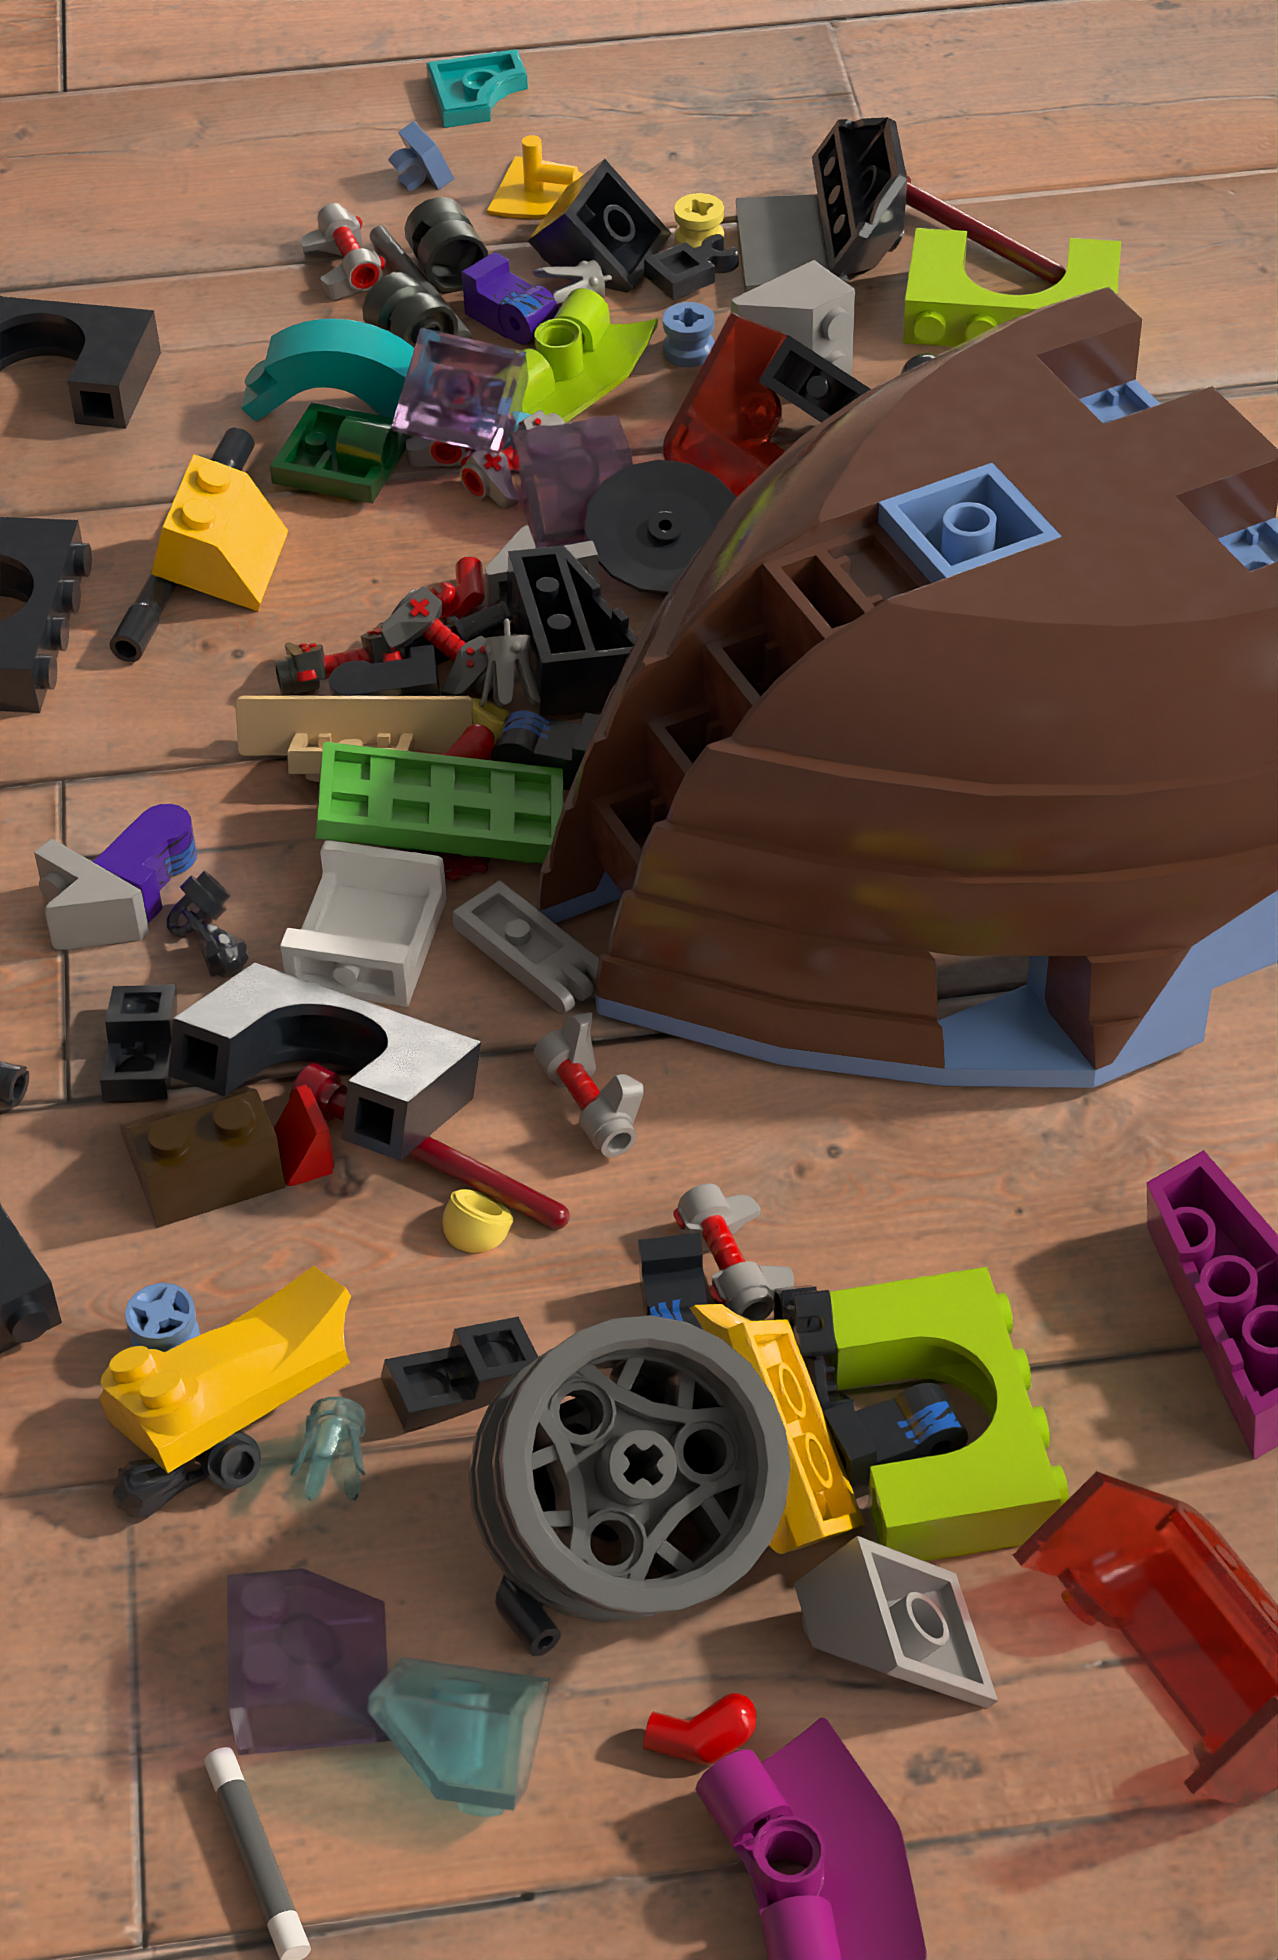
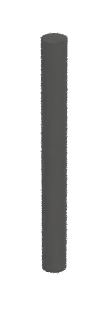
M384 226L373 228L369 235L370 241L394 271L404 272L412 276L431 295L437 297L450 308ZM455 314L458 319V333L454 345L457 348H465L471 343L472 334Z

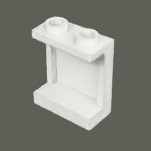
M327 840L323 843L320 851L323 869L322 879L302 929L287 928L280 945L284 973L364 1001L408 1007L447 901L443 859L439 856Z

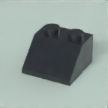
M603 159L567 186L527 241L551 267H575L582 261L589 262L595 260L600 266L603 276L611 275L612 277L611 280L604 281L605 288L628 293L635 288L644 274V259L659 253L672 233L608 161Z

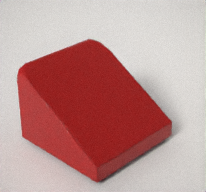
M306 1084L296 1087L273 1128L277 1136L283 1177L287 1186H296L333 1174L332 1169L335 1168L330 1131L314 1094Z

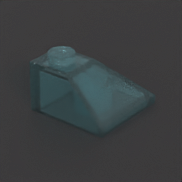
M402 1657L369 1695L368 1712L436 1799L458 1802L457 1808L466 1814L482 1817L498 1816L504 1813V1809L514 1811L528 1788L547 1702L550 1678Z

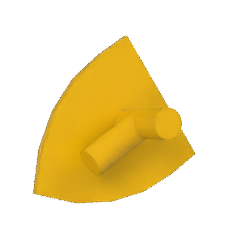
M535 135L526 136L522 139V157L515 156L487 209V215L522 219H544L567 186L581 177L583 173L578 171L577 166L542 160L541 138Z

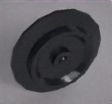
M658 459L628 465L605 479L588 502L584 533L587 541H593L598 553V563L613 579L639 592L667 595L697 550L705 543L737 497L717 476L690 463Z

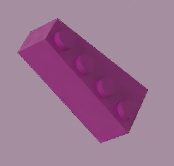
M1203 1150L1146 1182L1147 1229L1253 1460L1278 1446V1234Z

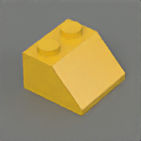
M193 454L162 527L151 574L258 612L285 543L288 529L247 473Z

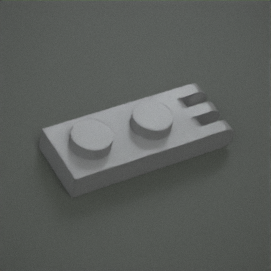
M499 880L453 911L454 929L558 1013L565 1014L575 1006L573 996L579 1001H584L594 993L592 984L596 986L599 958Z

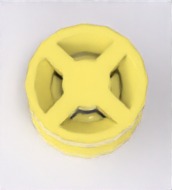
M696 193L681 197L675 203L674 218L679 224L674 233L675 245L687 242L693 248L701 246L702 241L708 236L721 234L724 237L723 228L719 225L724 218V205L720 199L710 194Z

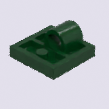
M311 402L270 465L272 484L373 504L406 450L405 441L412 438L411 421Z

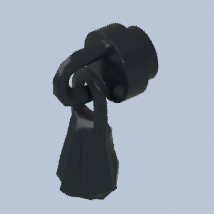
M204 870L197 878L191 875L180 886L185 895L171 909L167 917V929L171 934L179 937H184L195 930L210 976L234 977L243 970V966L249 958L246 954L247 946L244 940L218 928L215 924L204 922L208 916L216 921L227 910L224 903L231 897L230 893ZM192 902L200 909L197 913L187 908ZM181 913L188 921L182 926L177 924Z
M239 1430L194 1457L201 1464V1468L189 1474L187 1473L185 1463L167 1473L153 1458L129 1461L123 1468L118 1470V1477L112 1492L117 1507L125 1511L130 1517L149 1518L175 1495L207 1478L225 1489L242 1487L251 1482L259 1471L261 1461L259 1446L252 1437Z

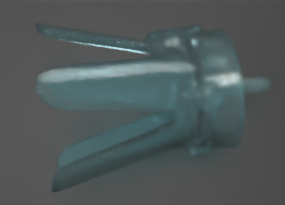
M341 1396L320 1399L311 1406L310 1415L306 1416L304 1433L306 1441L289 1474L290 1476L297 1474L313 1443L305 1486V1494L309 1501L315 1500L321 1495L335 1453H340L346 1496L350 1500L355 1501L359 1496V1472L362 1476L365 1475L360 1437L364 1436L366 1432L364 1426L366 1414L358 1403Z

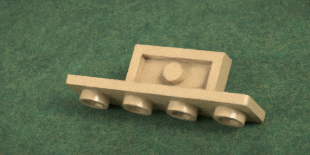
M240 696L235 704L238 752L241 755L288 756L289 774H305L307 780L315 782L320 780L323 742L411 752L446 753L463 735L465 729L473 725V701L469 696Z

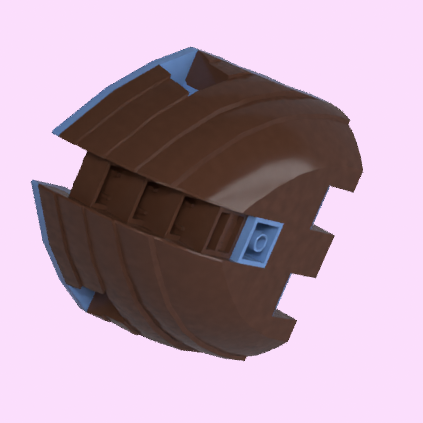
M1110 287L1089 291L1038 308L997 325L867 391L802 435L733 501L705 543L697 550L628 654L617 682L609 693L563 805L555 828L552 845L540 871L537 910L554 923L621 899L610 933L608 953L599 956L595 992L596 1011L599 1015L785 1066L939 1086L1094 1088L1204 1042L1212 989L1278 962V519L1276 518L1278 506V449L1213 386L1160 404L1136 380L1142 318ZM930 952L955 956H1029L1027 985L937 1021L936 962Z

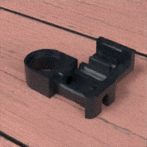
M813 1285L775 1288L773 1293L774 1320L788 1319L822 1411L850 1402L854 1408V1399H851L846 1394L840 1392L838 1395L828 1396V1391L837 1389V1385L833 1381H827L826 1373L834 1372L835 1368L825 1364V1359H823L824 1355L836 1353L829 1290L817 1291V1287Z

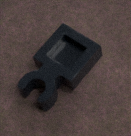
M721 234L708 236L702 241L701 246L693 248L687 242H684L645 258L644 276L668 297L675 300L715 283V273H728L735 270L739 266V249L734 246L724 250V237Z

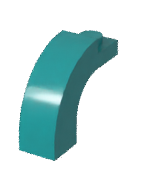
M347 319L305 321L287 327L271 336L266 359L257 363L245 378L246 389L241 409L257 422L300 392L314 388H334L359 397L381 416L400 419L429 399L434 366L409 343L374 325Z

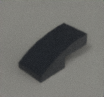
M176 984L112 987L105 1019L108 1045L100 1077L103 1101L168 1100L171 1083L168 1071L173 1019L177 1016Z
M518 1316L454 1328L450 1347L385 1359L381 1380L403 1429L406 1431L452 1419L489 1405L507 1381L515 1373L538 1358V1355Z

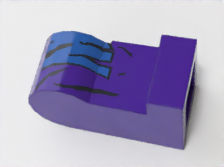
M493 252L462 271L465 315L506 339L509 338L521 345L527 344L535 339L536 328L541 323L553 319L559 310L558 304L550 291L541 285L532 286L509 271V260L497 252Z
M159 804L152 806L131 823L93 861V863L141 890L148 924L163 909L160 896L161 889L171 880L173 875L185 872L193 866L197 859L191 816L186 809L179 805Z

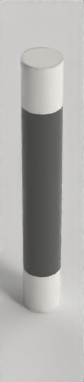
M227 1747L216 1749L205 1757L204 1764L280 1960H302L310 1953L311 1947L234 1752L231 1748Z

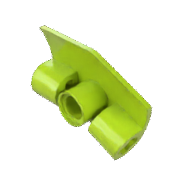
M587 288L575 289L568 294L555 317L541 323L536 328L534 334L535 350L530 348L524 349L489 374L487 382L489 391L499 405L530 415L539 410L545 415L555 413L567 423L629 377L658 327V318L631 324H610L609 309L605 300L595 291Z

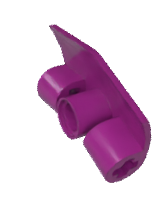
M819 1718L786 1746L760 1762L754 1751L745 1749L723 1757L704 1772L698 1780L695 1790L752 1877V1892L759 1907L768 1960H927L926 1945L900 1826L826 1718ZM788 1859L801 1863L806 1869L795 1875H783L775 1871L770 1865L776 1861Z

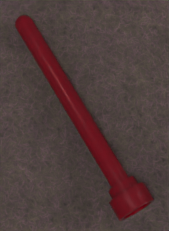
M907 176L906 204L952 230L967 231V238L1053 285H1056L1064 277L1066 269L1062 265L911 184V178Z
M316 1063L309 1064L296 1078L289 1100L296 1087L306 1084L308 1088H311L324 1119L331 1121L336 1117L343 1121L347 1087L341 1084L338 1074ZM430 1136L407 1154L551 1229H562L569 1222L570 1213L565 1205Z

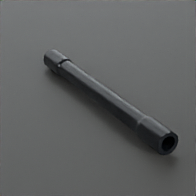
M234 427L228 429L210 460L242 471L255 446L253 437L241 428ZM150 574L135 603L126 611L109 643L112 653L117 658L127 662H136L142 657L159 625V617L178 583Z

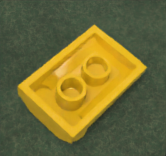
M313 1265L271 1297L223 1327L189 1339L167 1352L158 1349H148L144 1346H134L119 1352L111 1359L100 1381L103 1391L99 1400L108 1421L150 1458H153L167 1473L173 1471L350 1364L344 1345V1322L351 1298L350 1293L343 1285Z
M723 1304L692 1306L690 1309L704 1331L721 1338L753 1366L772 1393L786 1429L791 1468L786 1506L769 1546L776 1553L784 1554L866 1525L788 1319L751 1321L737 1315Z

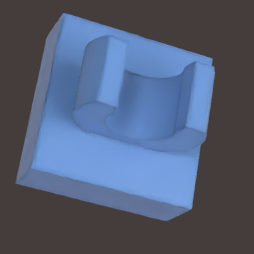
M414 121L398 132L406 148L395 151L388 160L399 173L409 167L405 173L398 177L400 182L409 191L418 188L426 177L438 190L454 179L437 144Z

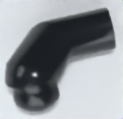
M503 1574L495 1598L499 1614L532 1656L546 1654L560 1640V1630L543 1609V1604L534 1601Z

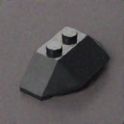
M888 117L862 118L856 121L838 119L813 154L812 164L829 270L834 275L840 277L875 268L887 252L894 251L899 245L904 233L907 175L896 121Z

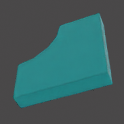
M516 49L426 63L427 79L444 128L491 121V110L499 100L511 93L528 89L527 73L520 54Z

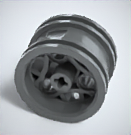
M649 1315L613 1318L580 1330L515 1373L488 1405L474 1437L468 1476L473 1516L486 1549L504 1575L534 1601L566 1616L610 1622L639 1619L657 1613L685 1609L719 1595L748 1573L771 1543L786 1506L791 1468L785 1426L772 1393L753 1366L725 1341L688 1322ZM612 1368L609 1378L599 1369ZM637 1374H641L665 1386L663 1404L652 1402L630 1391ZM572 1396L579 1398L590 1410L591 1423L585 1435L570 1432L561 1422L559 1409L564 1397ZM690 1435L702 1438L710 1447L712 1464L706 1474L694 1472L684 1459L683 1447ZM535 1444L539 1451L532 1453L533 1445ZM543 1466L546 1467L554 1488L556 1511H542L534 1490L533 1470ZM628 1467H629L630 1470H629V1471L625 1474V1476H624L623 1473H624V1472L628 1469ZM688 1514L702 1536L686 1557L668 1543L666 1538L680 1520ZM598 1524L607 1525L619 1536L621 1554L617 1562L612 1566L599 1562L592 1554L590 1536ZM650 1565L663 1574L653 1579L644 1580Z

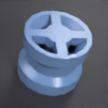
M683 302L669 307L664 312L662 318L663 329L667 334L663 342L665 358L670 363L680 367H696L709 362L715 352V342L713 336L710 335L715 326L713 311L707 306L695 302Z
M157 1283L148 1285L137 1291L127 1303L125 1317L128 1331L131 1334L132 1347L144 1346L148 1349H158L167 1352L183 1342L200 1335L198 1323L196 1322L193 1298L186 1289L176 1284Z

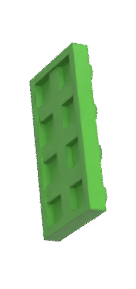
M323 742L315 839L397 847L404 850L415 849L452 853L467 857L479 856L516 860L524 863H544L552 845L555 828L563 808V769Z

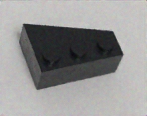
M564 545L508 551L507 606L513 617L512 622L516 626L515 634L531 635L530 662L541 700L540 703H536L540 716L603 709L611 689L617 682L628 654L638 639L629 628V617L621 608L613 610L601 597V586Z

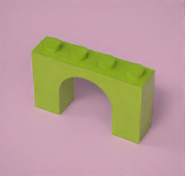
M916 228L905 296L903 343L956 347L997 325L1038 308L1089 291L1110 287L1117 294L1121 241L1070 238L1067 270L1064 277L1056 285L1034 294L1007 295L980 287L965 273L967 231Z
M988 1267L830 1291L836 1353L827 1355L829 1365L835 1368L832 1376L835 1385H837L836 1390L905 1379H933L951 1384L966 1392L982 1407L990 1421L989 1427L977 1440L960 1450L942 1455L870 1466L868 1509L878 1544L926 1562L1056 1540L1059 1512L1061 1509L1069 1507L1067 1480L1061 1465H1050L1046 1449L1050 1446L1047 1417L1041 1405L1034 1407L1031 1405L1027 1393L1031 1389V1372L1028 1358L1023 1348L1013 1349L1009 1336L1013 1332L1010 1302L1005 1292H995Z

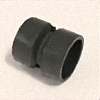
M436 197L422 202L409 214L404 226L405 239L431 284L441 291L457 292L463 290L462 271L487 257L488 251L461 205L451 198Z
M393 272L386 275L371 287L365 297L362 308L364 322L400 337L421 353L431 364L443 358L455 343L458 333V319L454 312L437 297L431 295L412 276L404 272Z

